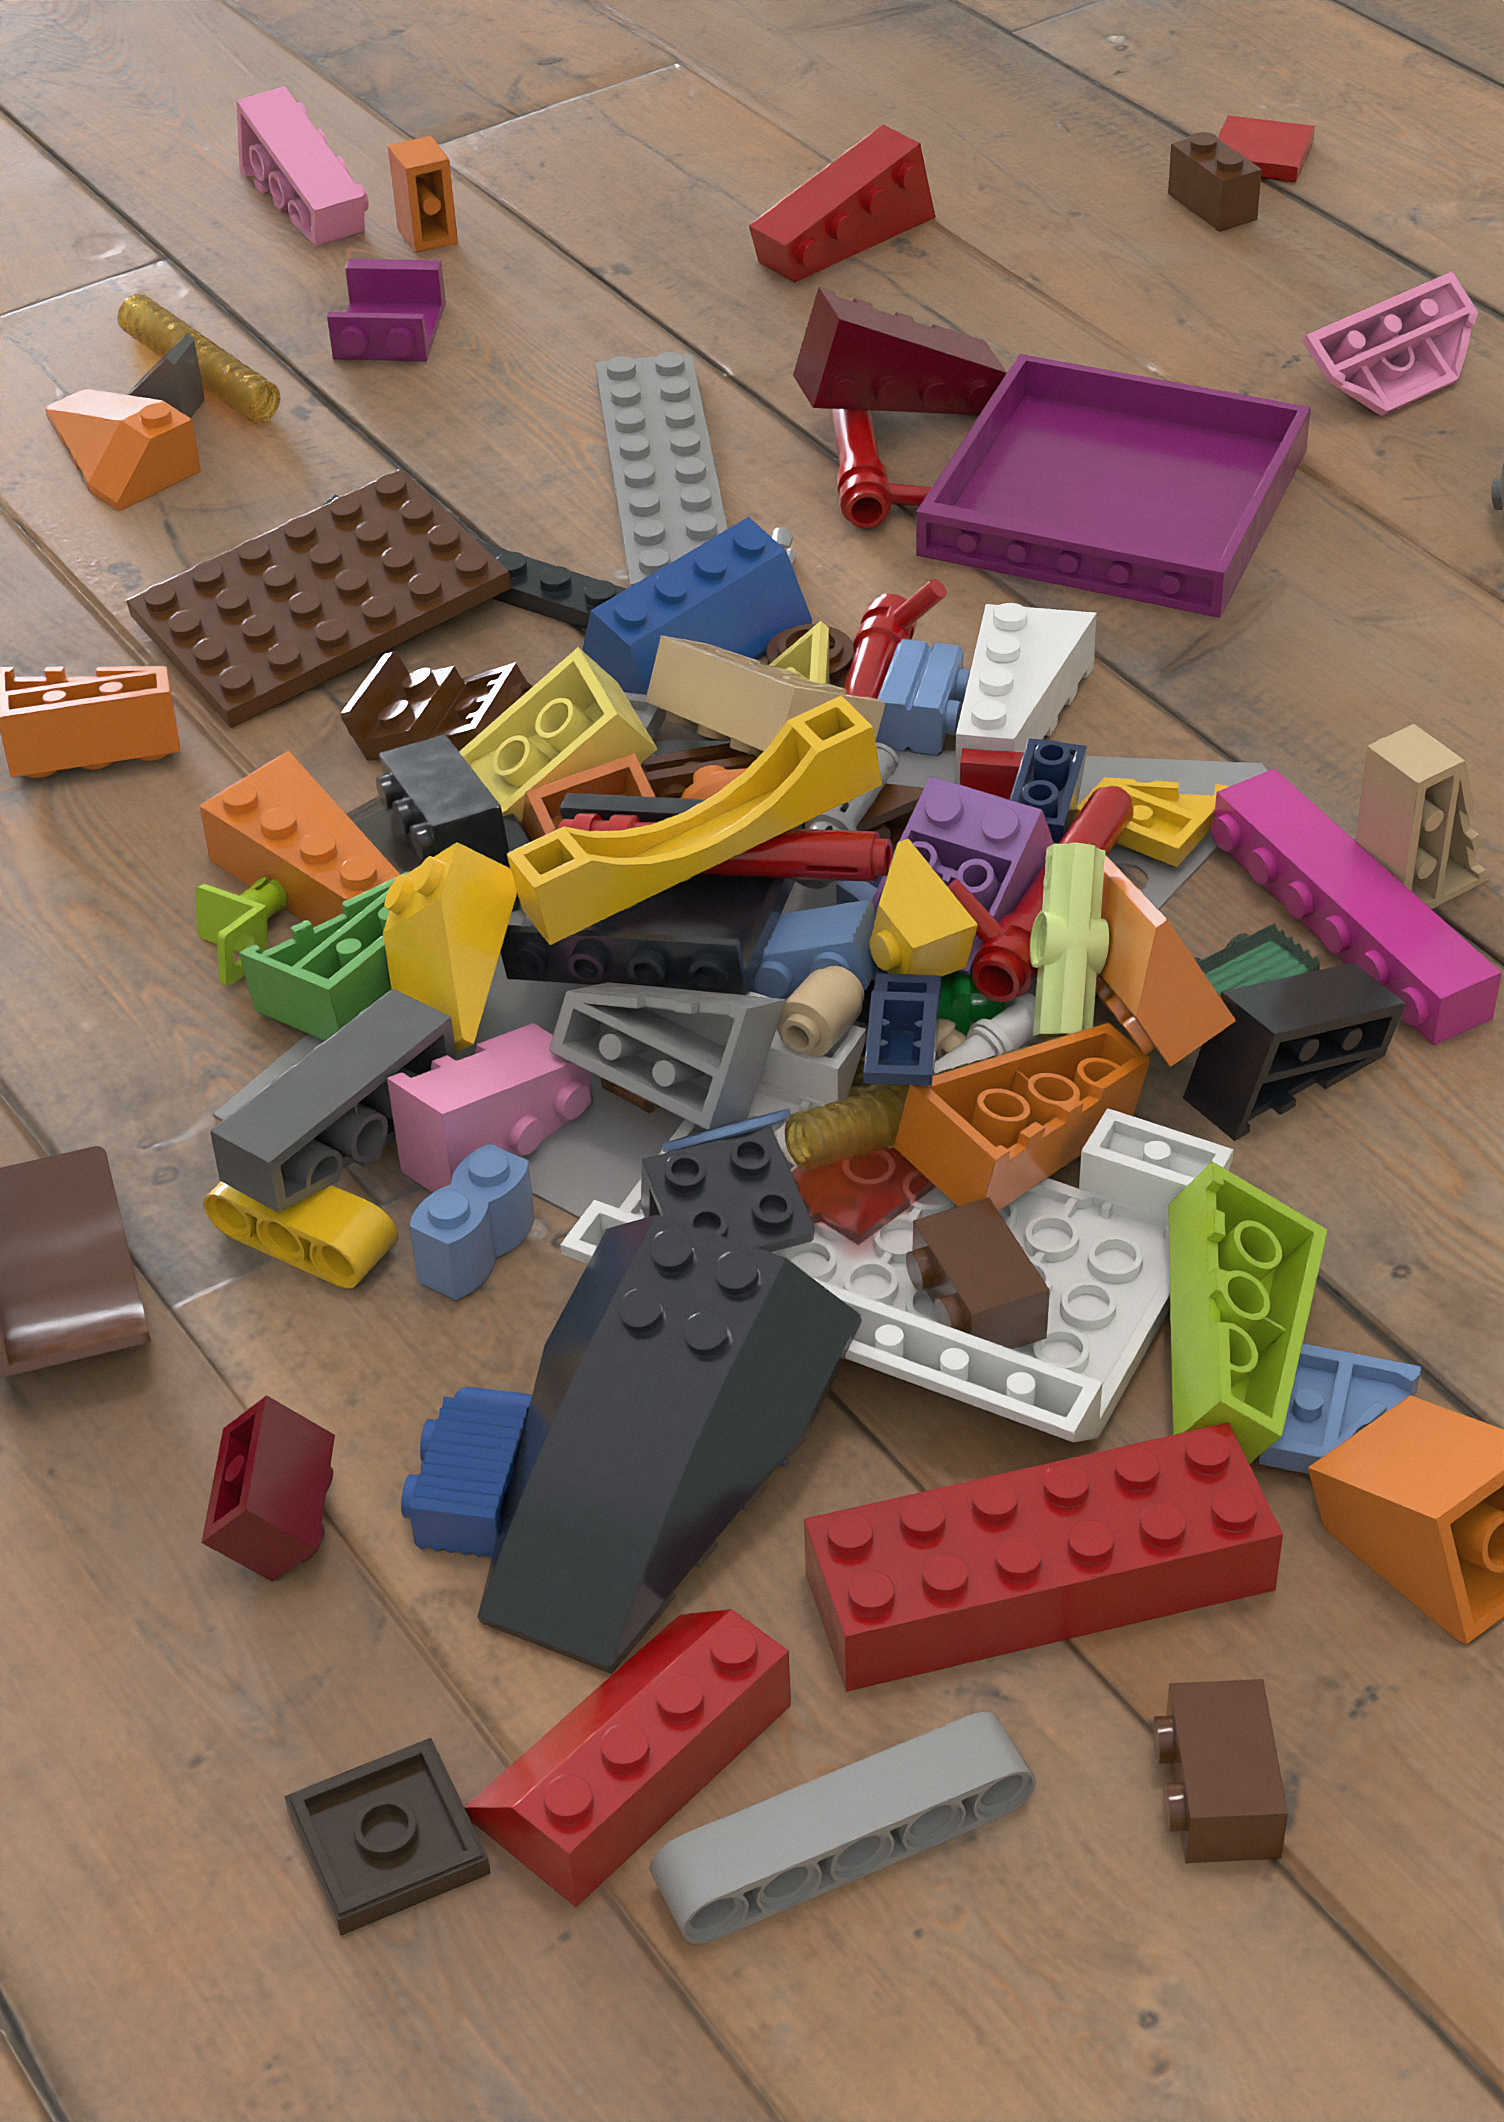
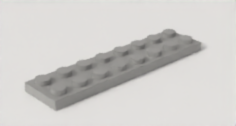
M665 352L657 357L636 359L619 356L609 361L595 362L596 380L630 587L728 529L692 353Z

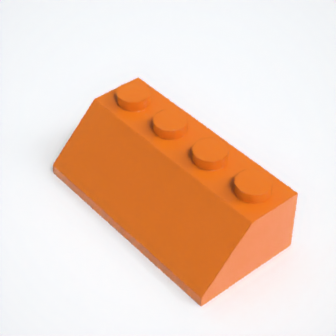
M1105 855L1101 919H1105L1108 923L1109 947L1102 972L1096 976L1095 993L1107 1010L1114 1015L1125 1032L1130 1034L1144 1055L1156 1049L1171 1067L1236 1020L1166 917Z

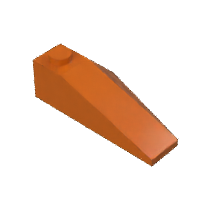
M84 389L45 407L46 415L62 444L67 445L75 467L80 468L83 473L84 481L89 491L117 511H121L201 472L192 419L163 400Z

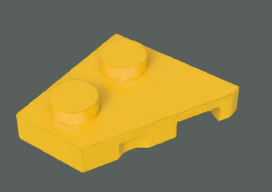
M1104 777L1077 805L1075 818L1095 790L1107 786H1118L1130 795L1134 807V816L1117 841V844L1178 867L1211 830V824L1214 820L1216 792L1230 786L1215 784L1213 796L1178 793L1179 782L1156 780L1145 783L1135 781L1134 779Z

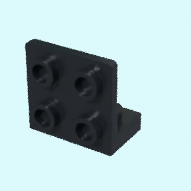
M772 1127L642 1159L641 1209L645 1218L660 1215L768 1252L782 1250L814 1240V1224Z

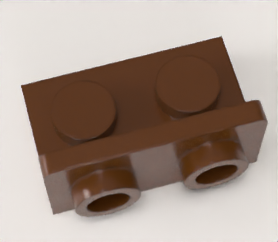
M395 651L385 653L341 712V719L366 760L380 758L379 753L426 740L465 683L455 666L431 671L429 668H421L409 674Z
M516 663L462 678L465 683L427 739L445 734L456 749L460 751L533 686L527 682Z

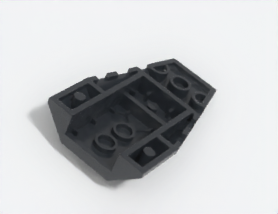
M653 1215L606 1229L544 1345L477 1616L480 1623L613 1674L675 1599L676 1596L673 1591L694 1566L700 1568L718 1547L716 1542L718 1536L741 1509L747 1512L765 1490L763 1482L781 1460L784 1459L788 1462L804 1443L862 1322L861 1315L786 1257L660 1215Z

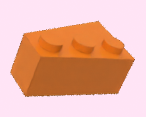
M167 666L98 667L96 669L97 677H66L64 667H47L44 671L45 677H15L13 667H0V732L10 778L24 775L29 778H43L52 775L57 770L76 767L95 770L107 767L116 761L135 758L143 761H154L166 757L169 753L181 752Z

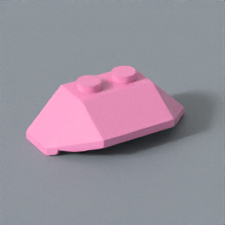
M1453 271L1311 332L1305 335L1302 341L1329 383L1375 413L1384 416L1446 388L1459 379L1469 346L1471 328L1475 325L1478 311Z

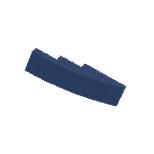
M878 967V973L875 975L874 991L871 994L863 1083L932 1086L943 976L889 974Z

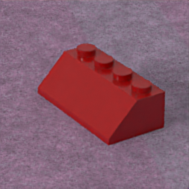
M732 1609L678 1615L464 1806L470 1821L573 1906L577 1907L791 1706L789 1650Z

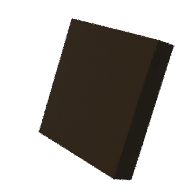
M432 1738L284 1796L287 1811L340 1936L491 1874L485 1850Z

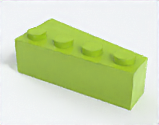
M1212 1161L1168 1204L1173 1435L1229 1422L1250 1464L1282 1437L1328 1230Z

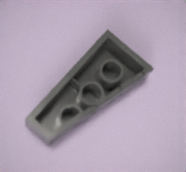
M391 989L210 1130L219 1180L279 1213L339 1181L344 1167L354 1162L366 1167L381 1159L382 1147L396 1140L387 1078L401 1072L410 1078L431 1071L432 1061L446 1055L457 1061L451 1017L395 989Z

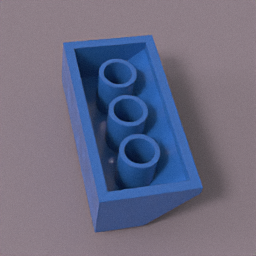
M747 517L592 609L582 651L615 679L623 692L647 695L661 636L707 643L759 660L767 655V646L775 635L794 626L812 624L813 620L787 551L750 517Z

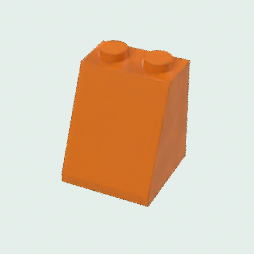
M1410 1395L1308 1467L1323 1528L1454 1639L1464 1644H1469L1504 1617V1429Z

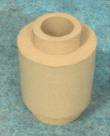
M828 966L824 969L813 971L784 1003L776 1028L784 1043L791 1050L812 1057H820L828 1053L861 1014L862 1002L864 1000V989L861 982L852 972L840 966Z

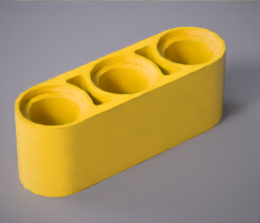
M220 1182L203 1200V1208L207 1217L223 1234L346 1289L354 1288L398 1241V1232L394 1222L380 1207L333 1185L314 1193L279 1213L223 1182Z

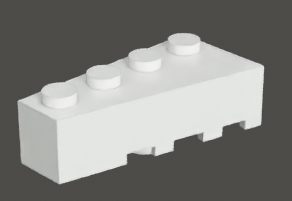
M1016 603L985 605L956 732L955 784L960 785L962 748L1024 752L1028 738L1042 740L1045 735L1051 736L1058 724V714L1064 705L1070 706L1077 695L1078 683L1081 678H1087L1094 668L1097 613L1023 607Z

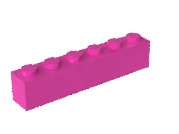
M1276 769L1216 792L1214 820L1211 824L1212 838L1219 848L1228 852L1250 873L1255 882L1263 885L1286 907L1291 916L1299 919L1331 953L1336 954L1346 964L1354 963L1403 1000L1406 1005L1401 1018L1406 1024L1413 1026L1432 1045H1435L1493 1019L1502 972Z

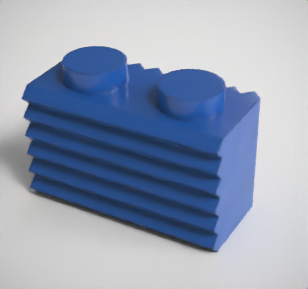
M443 1397L439 1418L436 1420L427 1419L422 1430L420 1458L424 1463H421L420 1474H409L405 1480L402 1492L401 1513L403 1518L411 1519L416 1546L422 1550L431 1547L436 1552L441 1549H445L449 1553L458 1550L464 1555L472 1552L478 1557L487 1554L492 1558L529 1407Z

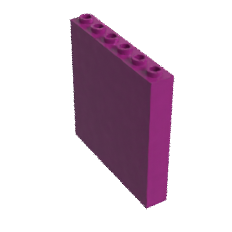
M1019 354L916 511V556L1221 618L1306 453L1311 407Z

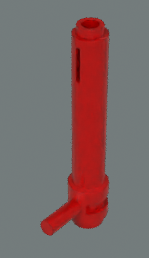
M831 409L840 467L837 472L836 482L840 507L845 518L859 528H871L877 526L885 519L890 511L891 504L920 507L932 487L888 482L886 468L879 459L872 412L867 410Z
M931 579L908 600L903 596L887 593L879 596L867 605L853 642L855 655L843 689L847 690V695L878 699L898 643L902 639L912 640L917 620L947 595L945 586L939 580Z
M1107 786L1095 790L1058 844L1083 843L1095 845L1096 848L1099 847L1101 850H1105V855L1108 857L1134 816V807L1130 795L1118 786ZM1045 864L1012 913L1005 915L998 922L958 879L947 886L978 924L975 935L983 944L973 959V982L976 988L991 1000L1006 1002L1015 997H1020L1028 991L1037 976L1038 968L1033 967L1030 961V938L1036 916L1042 911Z
M579 813L574 819H563L558 829L569 827L586 831H622L655 823L640 822L636 815H613L609 821L602 820L598 814ZM793 828L699 874L876 882L878 876H888L892 863V843L890 839L880 838L878 832Z

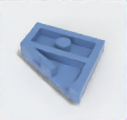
M1302 1343L1282 1437L1260 1455L1259 1464L1309 1474L1308 1467L1408 1396H1414L1417 1393L1421 1366Z

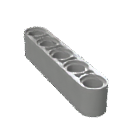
M979 1712L680 1835L657 1851L651 1860L649 1870L684 1939L693 1944L707 1943L1004 1817L1018 1809L1028 1800L1034 1792L1037 1782L1033 1772L998 1717L991 1712Z

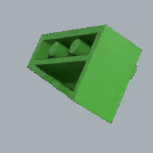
M397 877L341 903L343 914L314 928L308 920L291 927L293 938L262 953L256 944L239 952L254 1010L326 1041L357 1017L364 1009L391 990L383 930L390 910L386 909L384 904L387 892Z

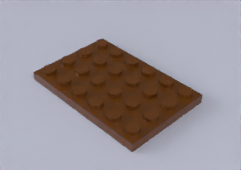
M399 469L393 473L385 474L376 481L347 495L339 496L330 503L301 517L293 518L286 524L255 539L247 540L240 546L209 561L201 562L192 569L161 584L153 585L146 591L127 599L126 602L130 615L228 726L232 728L512 588L509 571L406 472Z

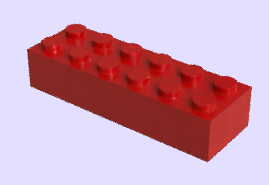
M1228 1422L805 1518L806 1577L845 1691L848 1692L1275 1591L1283 1533Z

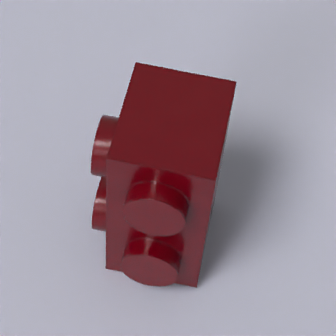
M267 1395L225 1426L222 1431L201 1543L272 1582L299 1562L304 1563L311 1559L319 1549L325 1533L322 1517L326 1492L332 1483L334 1475L333 1468L330 1465L335 1434Z

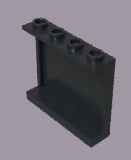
M567 793L559 808L562 820L574 819L579 813L598 814L602 820L609 821L613 815H636L640 822L658 823L684 813L705 800ZM801 824L796 828L803 829V825ZM697 874L552 945H549L526 916L521 926H507L500 951L507 979L598 985L609 982L747 995L764 955V949L768 946V940L772 937V933L775 930L796 879Z

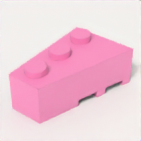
M532 1023L476 1044V1054L455 1061L448 1055L433 1060L431 1071L413 1078H410L403 1072L388 1077L387 1083L401 1172L433 1193L442 1187L450 1185L452 1175L457 1166L469 1154L482 1146L491 1143L519 1157L532 1153L542 1141L570 1120L578 1118L593 1103L590 1071L550 1052L549 1048L553 1035Z

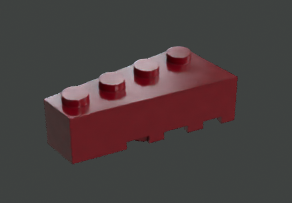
M818 287L793 377L812 408L980 415L1007 372L984 340L935 324L929 327L915 322L911 316L898 312L892 315L874 309L871 303L856 298L853 301L837 297L834 291Z

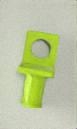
M262 877L240 895H235L207 884H201L195 889L197 934L200 938L217 944L220 984L231 986L245 975L241 960L239 959L238 962L234 963L233 950L241 952L255 944L261 949V953L268 950L267 919L282 911L287 905L286 892L277 880L272 879L269 883L268 877Z

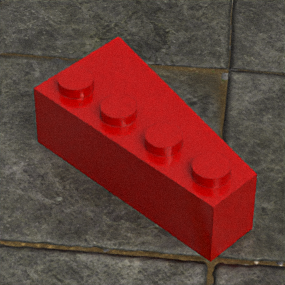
M882 124L749 225L758 262L795 283L935 218L936 215L921 145L919 142Z

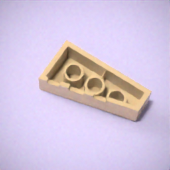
M661 636L645 702L666 710L664 719L669 722L688 727H698L696 733L712 739L730 741L731 738L729 747L745 753L761 755L788 720L842 695L873 726L876 742L886 702L870 697L847 695L846 689L827 683L821 684L803 679L801 674L760 664L761 661L707 643Z

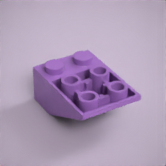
M932 776L929 777L900 841L909 839L946 886L958 879L997 922L1005 915L1012 913L1046 861L1047 847L1054 844L1041 809ZM885 876L882 877L872 899L876 914L887 879ZM976 935L967 967L958 970V972L971 975L973 972V959L983 944Z

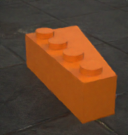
M290 751L285 752L199 805L210 861L250 887L262 877H268L269 883L272 879L277 880L284 888L287 896V905L284 909L302 921H310L313 928L343 914L341 903L400 875Z
M1105 1023L934 1075L932 1086L909 1085L894 1148L958 1207L989 1197L999 1211L1079 1157L1107 1108L1130 1116L1134 1115L1151 1058L1147 1054L1144 1055L1135 1044L1111 1024Z

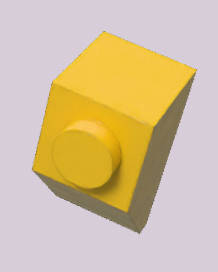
M909 839L898 842L869 940V949L873 960L880 969L887 971L889 974L945 976L966 968L978 924Z

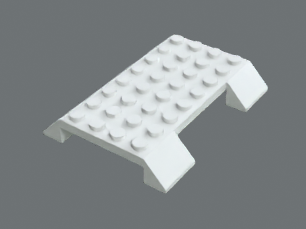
M750 991V993L747 995V996L766 997V996H763V995H760V994H757V993H754V992H751V991ZM851 1025L828 1053L820 1057H812L791 1050L784 1043L776 1029L747 1119L790 1109L792 1117L774 1134L814 1224L815 1234L814 1240L771 1253L786 1257L861 1315L862 1322L845 1355V1359L1071 1442L1099 1438L1170 1310L1168 1204L1212 1161L1229 1171L1234 1149L1107 1108L1081 1151L1079 1189L1046 1178L998 1211L1050 1289L1047 1338L1015 1349H1009L939 1324L934 1304L925 1290L917 1291L910 1280L906 1267V1253L912 1251L913 1220L958 1206L894 1148L898 1127L844 1110L866 1041V1029ZM685 1119L669 1141L706 1131L707 1129ZM641 1179L619 1208L593 1200L560 1244L561 1254L588 1264L606 1229L645 1218L641 1209Z

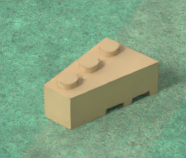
M1415 724L1368 745L1355 841L1430 909L1488 881L1486 869L1477 863L1475 850L1481 846L1479 834L1470 828L1468 815L1474 811L1465 760Z

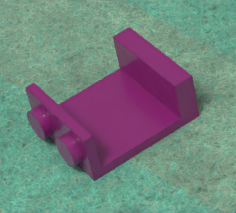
M348 259L345 271L349 305L346 312H329L327 315L333 359L427 361L446 304L441 260Z

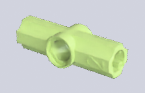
M1069 843L1052 844L1047 847L1042 911L1036 916L1030 938V961L1033 967L1038 968L1033 1037L1041 1038L1043 1041H1050L1093 1027L1096 976L1102 972L1109 947L1108 923L1105 919H1101L1105 850L1098 849L1095 845Z

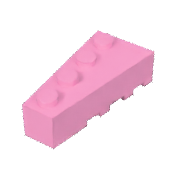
M285 86L236 100L239 171L245 177L254 175L256 177L254 179L255 187L262 194L271 191L273 205L280 212L288 210L291 222L315 246L364 232L365 211L369 208L367 194L363 186L356 184L348 174L344 160L340 156L336 157L332 152L323 131L316 129L311 123L304 105L301 102H296Z

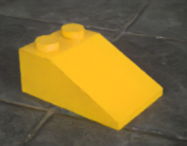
M458 842L434 857L429 856L420 866L406 875H399L393 881L385 898V908L390 911L383 930L391 989H395L450 1016L456 1053L473 1045L475 1042L517 895V889L510 868Z

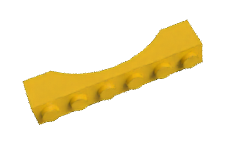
M841 695L788 720L771 744L745 772L717 794L684 813L652 825L622 831H586L562 827L507 853L522 911L549 945H552L881 786L882 779L873 726Z

